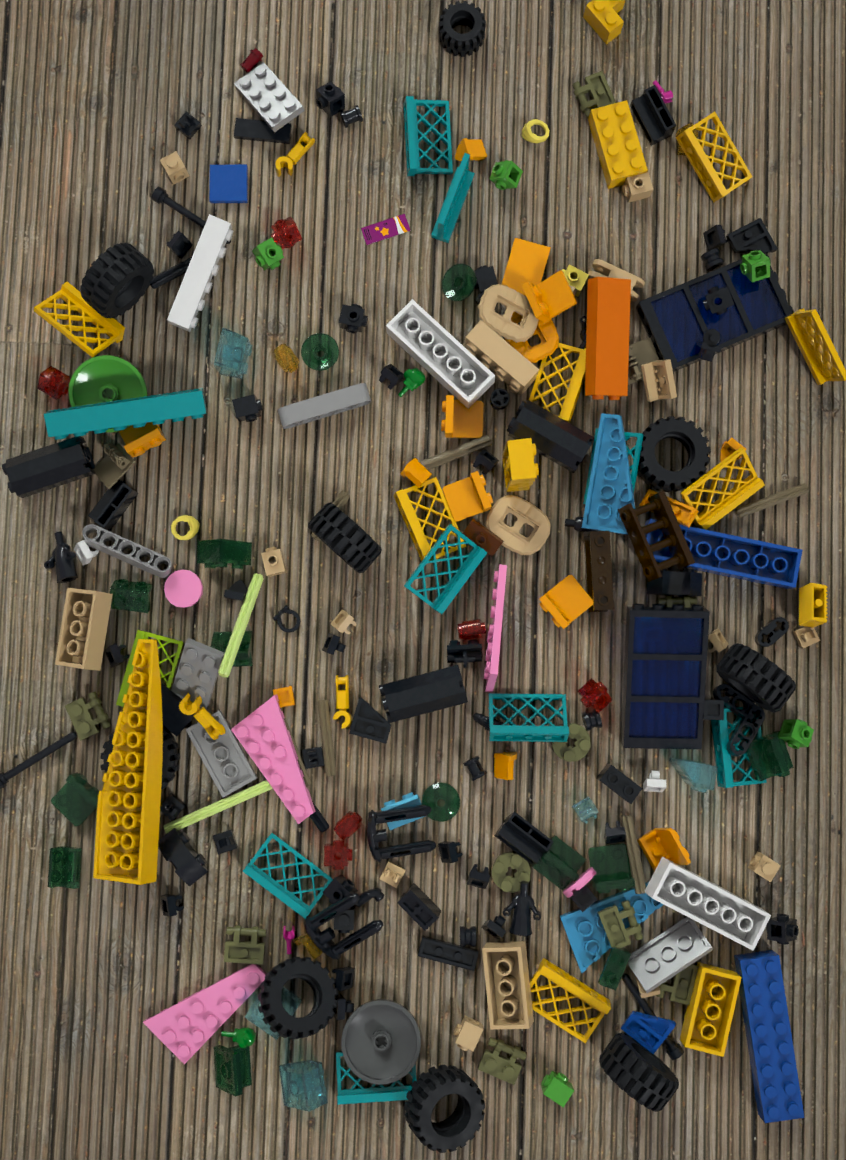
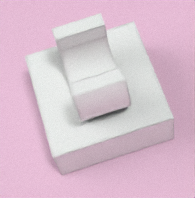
M85 540L78 542L73 549L82 565L90 563L92 558L99 553V550L90 551V546L86 544Z
M651 770L649 779H646L643 783V791L663 792L666 789V780L660 779L659 771Z

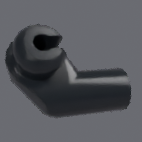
M380 888L367 890L359 895L360 899L356 905L361 907L372 898L379 902L384 898V894Z

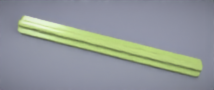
M255 573L251 579L218 670L221 677L227 678L230 675L264 580L261 574Z
M265 780L164 825V830L166 834L174 828L180 830L269 791L272 787Z

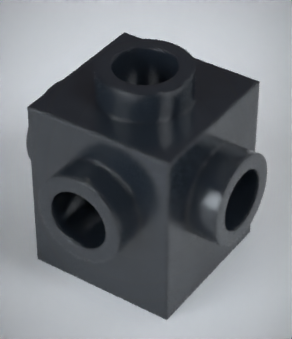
M330 81L316 89V104L319 109H322L332 117L345 109V94Z
M718 286L712 287L704 295V307L706 311L710 310L711 314H723L727 312L728 307L734 305L728 286L721 288ZM716 298H720L719 303H714Z
M342 304L338 322L339 327L346 329L349 333H362L363 327H366L368 322L365 309L357 304H352L351 306Z
M342 874L335 877L323 891L331 904L336 903L350 893L358 892L355 884L350 879H346Z
M777 914V917L769 919L767 923V940L777 941L778 944L784 945L789 944L790 941L797 940L799 933L797 919L789 918L787 914Z

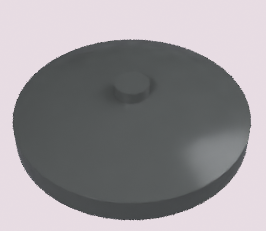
M386 999L366 1002L350 1015L344 1026L341 1039L342 1053L348 1067L362 1080L373 1084L396 1082L411 1071L418 1059L421 1048L419 1026L411 1012L397 1002Z

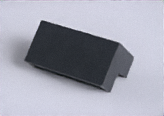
M651 86L644 90L642 96L632 100L630 107L652 146L671 137L676 124L656 86Z
M119 479L116 484L105 492L88 516L102 528L110 531L138 493Z
M515 811L506 817L494 835L533 866L538 863L544 853L548 852L554 842Z

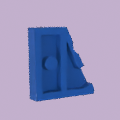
M632 1011L621 1025V1029L654 1054L675 1028L676 1022Z

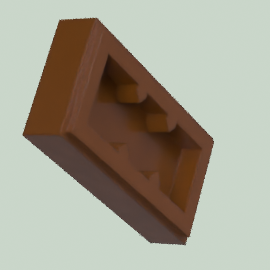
M475 519L471 520L462 533L477 546L488 552L487 554L493 557L504 542V540Z

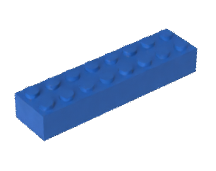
M650 518L646 521L645 526L657 520ZM679 524L695 561L694 564L684 568L785 589L796 588L802 549L695 527L688 528ZM661 529L645 534L649 545L665 539ZM669 547L653 552L656 562L659 563L672 558Z
M773 950L734 955L736 973L742 977L739 993L758 1115L764 1123L804 1118L780 957Z

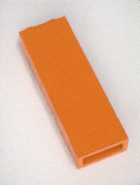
M608 277L588 279L585 396H592V400H604V396L608 397V400H620V397L628 396L631 279Z

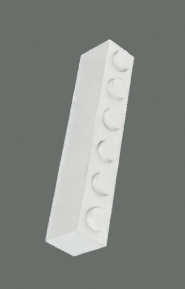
M209 214L167 318L169 324L188 332L192 328L195 329L198 322L196 317L198 311H202L205 305L204 296L206 293L209 294L212 288V283L210 282L212 276L217 275L219 259H223L227 248H225V244L232 238L233 230H231V223Z

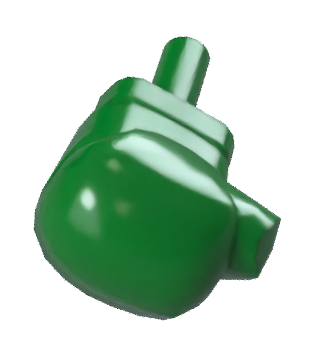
M408 368L404 372L405 381L403 383L406 386L398 395L402 397L409 389L413 392L414 389L422 385L425 381L423 372L418 368Z
M249 1027L235 1028L234 1032L222 1031L221 1036L232 1037L233 1042H237L240 1048L249 1047L256 1040L255 1031Z

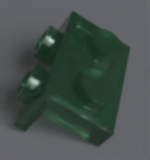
M126 579L115 580L110 587V594H113L110 609L148 613L150 611V592L153 589V584H147L143 581L131 582Z
M70 846L50 848L49 888H79L82 848Z
M612 947L598 980L601 986L616 991L631 955L625 947L620 949Z

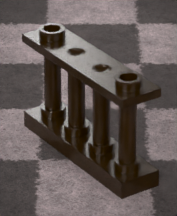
M665 491L649 497V503L633 509L632 504L629 503L618 509L620 519L626 528L648 582L662 577L660 571L676 565L679 570L695 563ZM653 510L657 521L641 527L637 516ZM661 529L665 539L649 545L645 534ZM669 547L672 558L657 563L653 552Z
M610 531L589 532L590 536H584L586 591L593 599V605L587 610L588 613L608 612V610H614Z

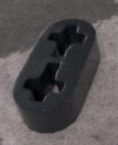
M782 617L772 619L755 635L757 645L769 647L788 631V621ZM776 622H777V623H781V622H782V624H783V625L781 626L782 630H781V629H778V630H776V631L774 632L773 629H775V628L777 627ZM770 633L771 635L767 638L768 643L762 642L763 637L761 635Z

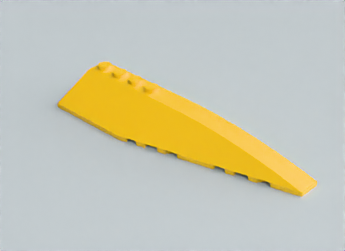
M138 639L132 662L134 666L133 672L129 675L127 681L130 683L127 694H124L123 711L119 712L112 740L113 750L107 759V762H109L108 770L103 775L102 781L104 785L98 795L93 878L137 885L156 882L163 761V718L157 640Z

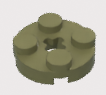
M567 723L569 727L568 737L576 739L574 742L575 746L567 747V742H552V749L560 759L567 762H576L587 755L591 747L590 736L584 727L575 723Z
M505 852L496 858L491 873L497 887L504 892L520 891L521 881H530L531 869L529 863L519 854ZM508 867L516 869L515 876L506 875Z

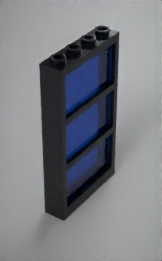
M742 259L640 301L636 306V310L649 338L651 337L659 360L671 359L673 372L701 361L702 359L697 357L700 347L696 344L698 339L703 341V334L709 329H715L720 333V341L717 345L722 347L720 351L722 352L786 325L787 323L784 318L793 314L794 310L788 304L786 293L778 283V275L776 272H773L771 261L769 278L751 282L741 272L740 264H742ZM715 286L719 288L728 286L734 305L728 307L727 312L716 315V313L711 314L710 310L706 311L703 300H705L704 295L708 293L707 290ZM716 298L714 303H719L720 298Z
M635 603L632 606H627L620 741L623 748L702 750L710 611L704 608L703 605L695 604L692 605V608L681 604H673L672 607H664L663 604H652V607H644V604Z

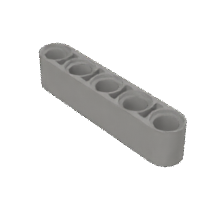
M360 383L281 407L277 411L282 428L289 429L371 403V398L366 383Z
M89 524L83 528V538L88 546L160 578H166L171 574L172 565L168 557L97 525ZM90 533L97 534L95 538L87 537ZM110 540L115 542L112 546L105 545ZM127 548L133 550L130 554L123 553V550ZM144 556H148L150 558L148 562L140 561V559ZM161 564H166L168 568L165 570L158 569V566Z

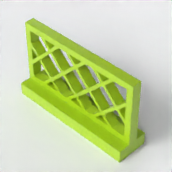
M137 630L116 705L124 707L122 701L124 694H127L130 683L127 681L129 675L133 672L134 666L132 662L138 639L153 637L158 640L160 644L158 649L162 648L167 656L159 664L169 660L172 665L171 671L165 675L160 669V674L162 675L160 679H164L169 689L171 688L183 641ZM169 643L179 644L177 652L169 656L164 646ZM173 656H175L174 663L171 660ZM170 674L169 680L167 681L165 676Z

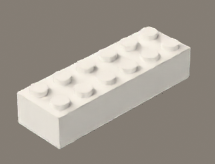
M413 299L386 325L387 334L466 408L469 409L494 384L495 375Z
M663 856L645 889V893L652 899L753 951L771 917L762 908Z

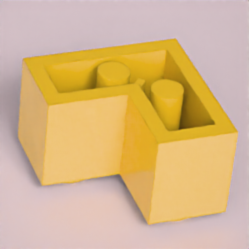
M592 0L585 7L583 18L606 45L621 34L624 21L617 13L623 9L625 0Z

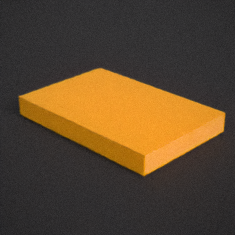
M515 238L501 285L508 286L526 297L522 285L527 281L534 285L542 281L551 247Z

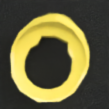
M533 119L524 125L522 138L531 143H541L549 137L550 130L543 121ZM533 125L542 126L545 130V135L537 136L532 133L531 127Z
M182 515L173 521L171 532L179 540H189L199 531L200 523L192 516ZM180 521L188 522L190 526V531L185 536L179 535L176 531V525Z

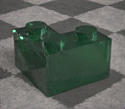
M227 539L198 541L197 564H204V568L211 569L216 567L227 568V565H232L231 569H243V566L251 565L252 542Z

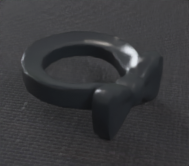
M285 605L273 617L274 621L277 620L280 629L288 633L296 631L301 623L298 613L290 610L288 605ZM282 614L294 615L297 620L296 625L291 629L285 628L282 625Z

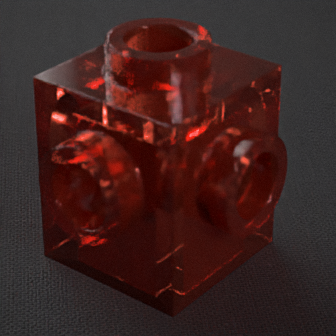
M291 216L286 219H280L271 226L273 230L271 237L276 244L279 243L282 249L290 248L296 242L302 240L296 223Z
M50 366L40 373L37 389L57 400L69 392L70 376Z
M590 679L577 691L582 697L580 699L582 704L587 708H593L598 713L612 701V698L607 693L608 689L600 681L597 683Z
M334 840L333 843L325 844L324 866H333L335 870H342L344 866H348L349 861H352L353 849H349V843H345L344 840Z

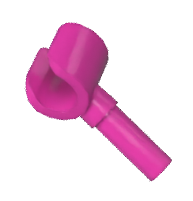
M655 80L653 85L656 86L664 103L672 102V91L665 92L657 80Z
M293 925L292 931H286V926L283 927V938L287 942V954L292 953V939L295 937V927Z

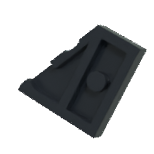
M761 218L726 236L734 253H750L755 250L773 253L778 249Z
M359 697L349 734L387 744L392 725L363 698Z

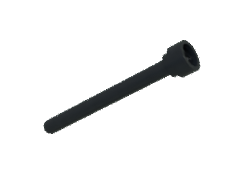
M157 187L151 197L153 201L158 204L165 203L204 229L206 221L169 198L166 190Z
M75 732L69 733L6 773H0V789L7 786L9 779L76 739L77 734Z
M627 973L622 974V980L644 1013L656 1016L646 1000L640 997L639 990ZM668 1035L664 1040L667 1054L671 1060H676L683 1055L684 1050L679 1043L673 1041Z

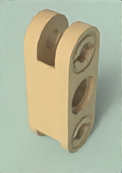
M595 259L593 261L592 268L596 271H589L588 279L595 277L631 279L630 301L638 300L639 295L632 289L633 287L643 288L645 285L644 280L603 260Z

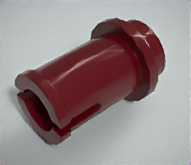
M256 48L254 50L251 49L249 56L240 64L241 68L246 73H249L258 62H262V53Z

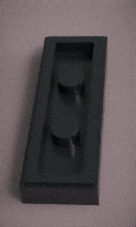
M236 118L234 138L290 144L292 125L287 123L274 133L265 121Z
M423 935L418 951V957L475 971L479 950L465 946L460 947L457 944Z

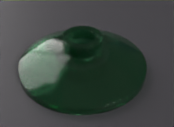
M461 263L450 267L442 280L443 293L452 301L466 299L471 295L476 285L474 270L470 266Z
M317 333L309 336L304 341L301 355L304 363L309 368L316 371H324L331 368L337 362L339 348L331 336ZM319 351L324 352V355L322 357H319L317 355Z
M435 783L425 790L422 796V805L431 807L432 811L427 815L430 819L444 822L452 819L457 814L460 808V797L457 790L450 784ZM443 799L445 804L439 806L437 804L438 800Z

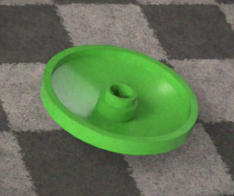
M101 355L86 360L75 370L69 384L71 407L148 396L147 386L140 371L129 361L113 355ZM113 428L106 430V432H118L114 431Z

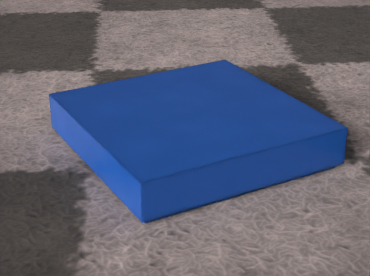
M247 164L210 165V203H248Z

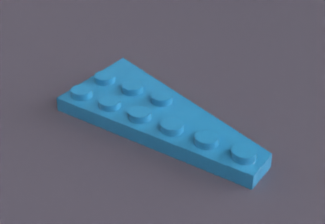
M601 413L582 528L628 535L620 519L618 509L629 503L632 504L633 509L636 507L622 416Z
M633 887L594 902L584 912L578 908L560 915L581 974L593 962L599 960L600 956L611 949L597 913L598 911L616 905L620 912L623 910L621 902L629 900L630 905L634 907L637 923H641L664 904L652 899L646 893L636 894ZM627 917L622 919L625 929L630 927Z

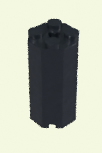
M530 400L527 402L522 401L516 413L517 419L513 417L506 430L509 432L508 436L515 440L531 438L532 444L535 443L536 452L575 473L595 438Z
M81 436L73 437L7 459L6 463L2 464V469L5 475L8 476L9 482L7 484L10 492L25 498L94 475L95 463L89 447L84 448L83 446L86 443L85 439Z
M458 665L379 685L381 696H385L382 699L384 710H389L386 712L388 723L468 702Z

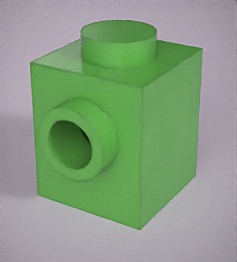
M551 1071L549 1075L547 1074L543 1078L541 1083L543 1094L563 1108L573 1094L574 1088L568 1081L569 1079L561 1072L557 1074Z

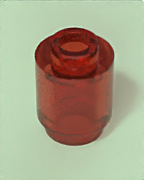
M480 619L462 621L461 624H458L459 639L483 638V634H486L485 622L481 623Z
M349 811L336 823L333 829L344 840L351 837L362 826L361 821L363 819L356 811Z

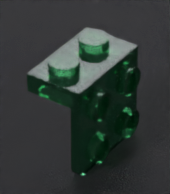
M77 772L68 776L66 779L67 783L51 799V803L74 826H80L97 808L99 790L92 787L87 782L86 777Z
M624 843L590 847L588 849L590 867H593L596 871V875L592 878V885L596 891H599V893H609L611 889L627 891L630 890V887L635 886V879L630 872L627 847Z

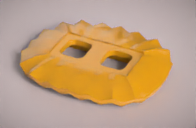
M513 312L511 321L519 325L522 316ZM552 319L547 322L538 320L537 328L533 335H538L541 343L533 347L529 345L528 341L516 343L504 337L507 343L532 363L552 355L559 344V336Z

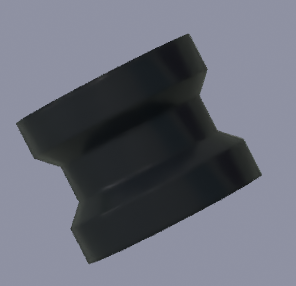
M718 248L712 249L701 256L702 261L706 263V271L714 270L724 264V260L719 256L720 251Z
M501 388L494 390L490 398L492 408L495 410L505 409L510 399L508 392Z
M593 709L590 713L582 712L586 731H590L594 727L602 728L598 709Z
M460 926V947L465 945L476 947V926L471 928Z

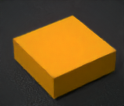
M292 686L273 689V695L277 694L280 708L295 705Z

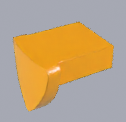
M463 138L455 153V160L462 161L464 153L470 154V161H483L487 158L481 139Z
M731 437L721 447L720 462L740 447L744 448L745 451L746 448Z
M416 458L411 460L400 473L403 478L407 476L417 487H420L432 475Z
M517 752L494 753V777L513 780L514 760L517 759Z

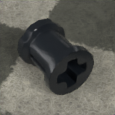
M355 105L353 109L348 111H340L345 128L357 121L363 122L358 105Z
M475 756L463 763L464 766H467L472 776V781L487 774V771L483 770L479 762V756Z

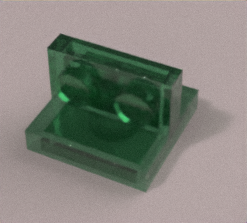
M233 631L214 632L211 647L225 653ZM245 631L232 667L253 666L252 631Z
M775 731L753 740L746 751L757 781H763L772 776L790 775L789 769L794 768L785 742L778 737L780 731Z
M554 835L551 839L554 842L548 852L542 855L537 864L531 866L563 891L571 880L575 882L580 876L577 872L586 861V858Z
M222 1045L213 1047L216 1087L235 1097L242 1095V1088L252 1085L250 1048H240L239 1045L230 1048Z

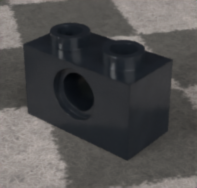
M609 763L606 764L596 778L630 804L633 803L643 789Z

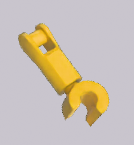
M307 132L302 134L286 157L282 156L276 160L275 168L278 177L281 176V169L283 167L288 169V174L291 176L293 165H296L315 143V139H311Z
M336 675V709H339V711L334 714L333 720H339L341 716H344L345 722L342 724V729L350 727L353 721L352 715L346 711V709H349V675L345 677ZM339 685H345V690H339Z
M187 693L179 704L180 711L186 715L194 714V718L204 727L213 740L218 739L219 735L225 734L224 726L215 720L204 707L200 708L202 704L201 696H198L194 702H191V695Z

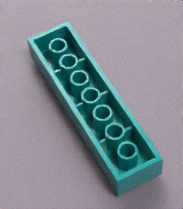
M203 388L49 410L44 413L48 437H54L55 440L67 438L66 436H69V434H74V437L84 436L86 433H89L88 431H94V434L106 432L108 428H113L114 431L124 430L127 425H133V428L144 427L147 422L158 425L163 424L167 419H172V422L183 421L187 416H191L192 419L203 418L207 412Z

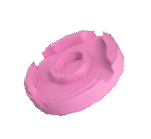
M190 570L175 571L168 576L165 582V596L176 607H191L198 602L203 594L202 580Z
M593 867L583 872L563 890V894L567 898L571 897L575 890L577 891L584 887L596 875Z

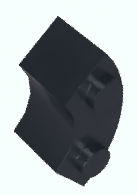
M666 568L660 571L662 577L650 582L647 580V594L702 596V573L694 572L695 569L689 568L683 569V572L667 571Z
M174 828L159 840L158 848L166 861H170L174 865L175 873L188 886H191L208 872L205 865L207 861L202 854H197L192 848L187 834L179 832Z

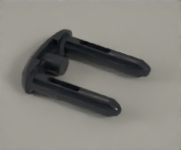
M417 805L380 812L371 810L367 816L366 828L368 844L374 860L381 863L382 859L431 852L435 849L436 843L431 840L380 848L378 842L388 841L386 829L376 830L377 824L427 816L432 811L431 807Z
M350 893L313 917L307 916L305 919V930L311 941L320 951L332 959H340L342 953L379 932L383 927L381 920H374L336 944L332 941L335 938V933L331 927L322 932L318 927L357 904L360 899L358 893Z

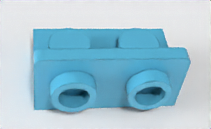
M411 792L403 795V800L395 802V799L385 802V807L381 808V811L422 805L419 795H414ZM423 817L387 822L389 830H392Z

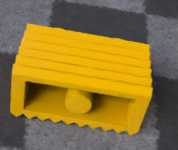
M809 583L799 588L800 626L814 628L827 622L826 618L828 617L826 615L828 613L826 611L828 609L826 608V603L828 602L826 600L828 598L826 596L828 594L826 592L828 587L826 585Z

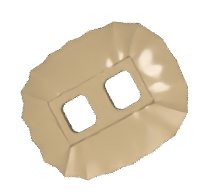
M500 284L492 285L484 291L478 308L479 317L499 336H503L507 340H513L516 343L525 342L533 336L539 319H536L527 297L508 286ZM497 303L506 307L503 316L494 310ZM513 312L522 316L519 325L511 321Z
M506 495L498 499L491 507L486 518V528L504 540L501 545L520 555H532L539 551L550 535L551 524L548 517L535 505L515 495ZM508 513L517 517L513 527H509L503 522ZM525 523L533 528L529 537L519 533V530Z

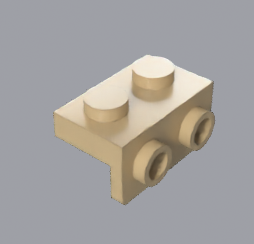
M671 359L656 360L641 365L648 402L677 397Z

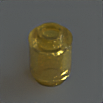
M281 344L274 349V358L284 372L292 373L299 368L298 364L300 361L290 346Z

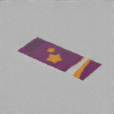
M405 214L361 228L366 245L411 231Z

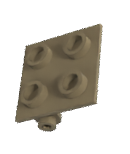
M651 337L631 345L629 344L628 385L643 380L642 364L659 360Z
M105 443L103 450L107 455L93 469L96 476L108 489L116 484L136 463L119 443L116 446L113 443Z

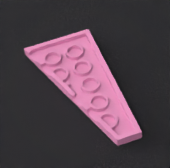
M499 564L498 571H494L493 582H496V589L493 588L492 600L495 601L494 606H491L490 618H493L492 624L489 625L487 634L488 646L485 656V692L493 693L498 676L507 565Z
M276 694L231 730L296 822L300 824L316 811L309 790L306 788L303 779L304 775L302 770H300L296 750L290 732L287 730L284 721L285 717L280 709L279 699Z
M249 964L232 975L215 982V984L179 1001L168 1009L166 1008L160 1013L149 1017L143 1023L185 1065L261 985L267 973L258 964Z

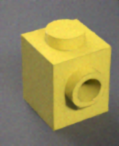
M569 264L566 270L562 269L569 285L576 287L577 292L575 296L578 297L589 274Z

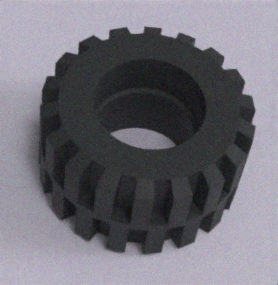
M456 1L455 5L451 3L448 5V9L445 8L443 10V15L440 16L439 40L442 42L443 48L447 47L446 52L449 54L453 52V56L456 57L458 54L461 57H465V54L473 55V51L477 52L479 46L483 45L486 20H484V13H481L479 7L475 8V4L472 2L467 4V1H463V3ZM457 25H466L471 28V31L460 34L455 32L453 28Z

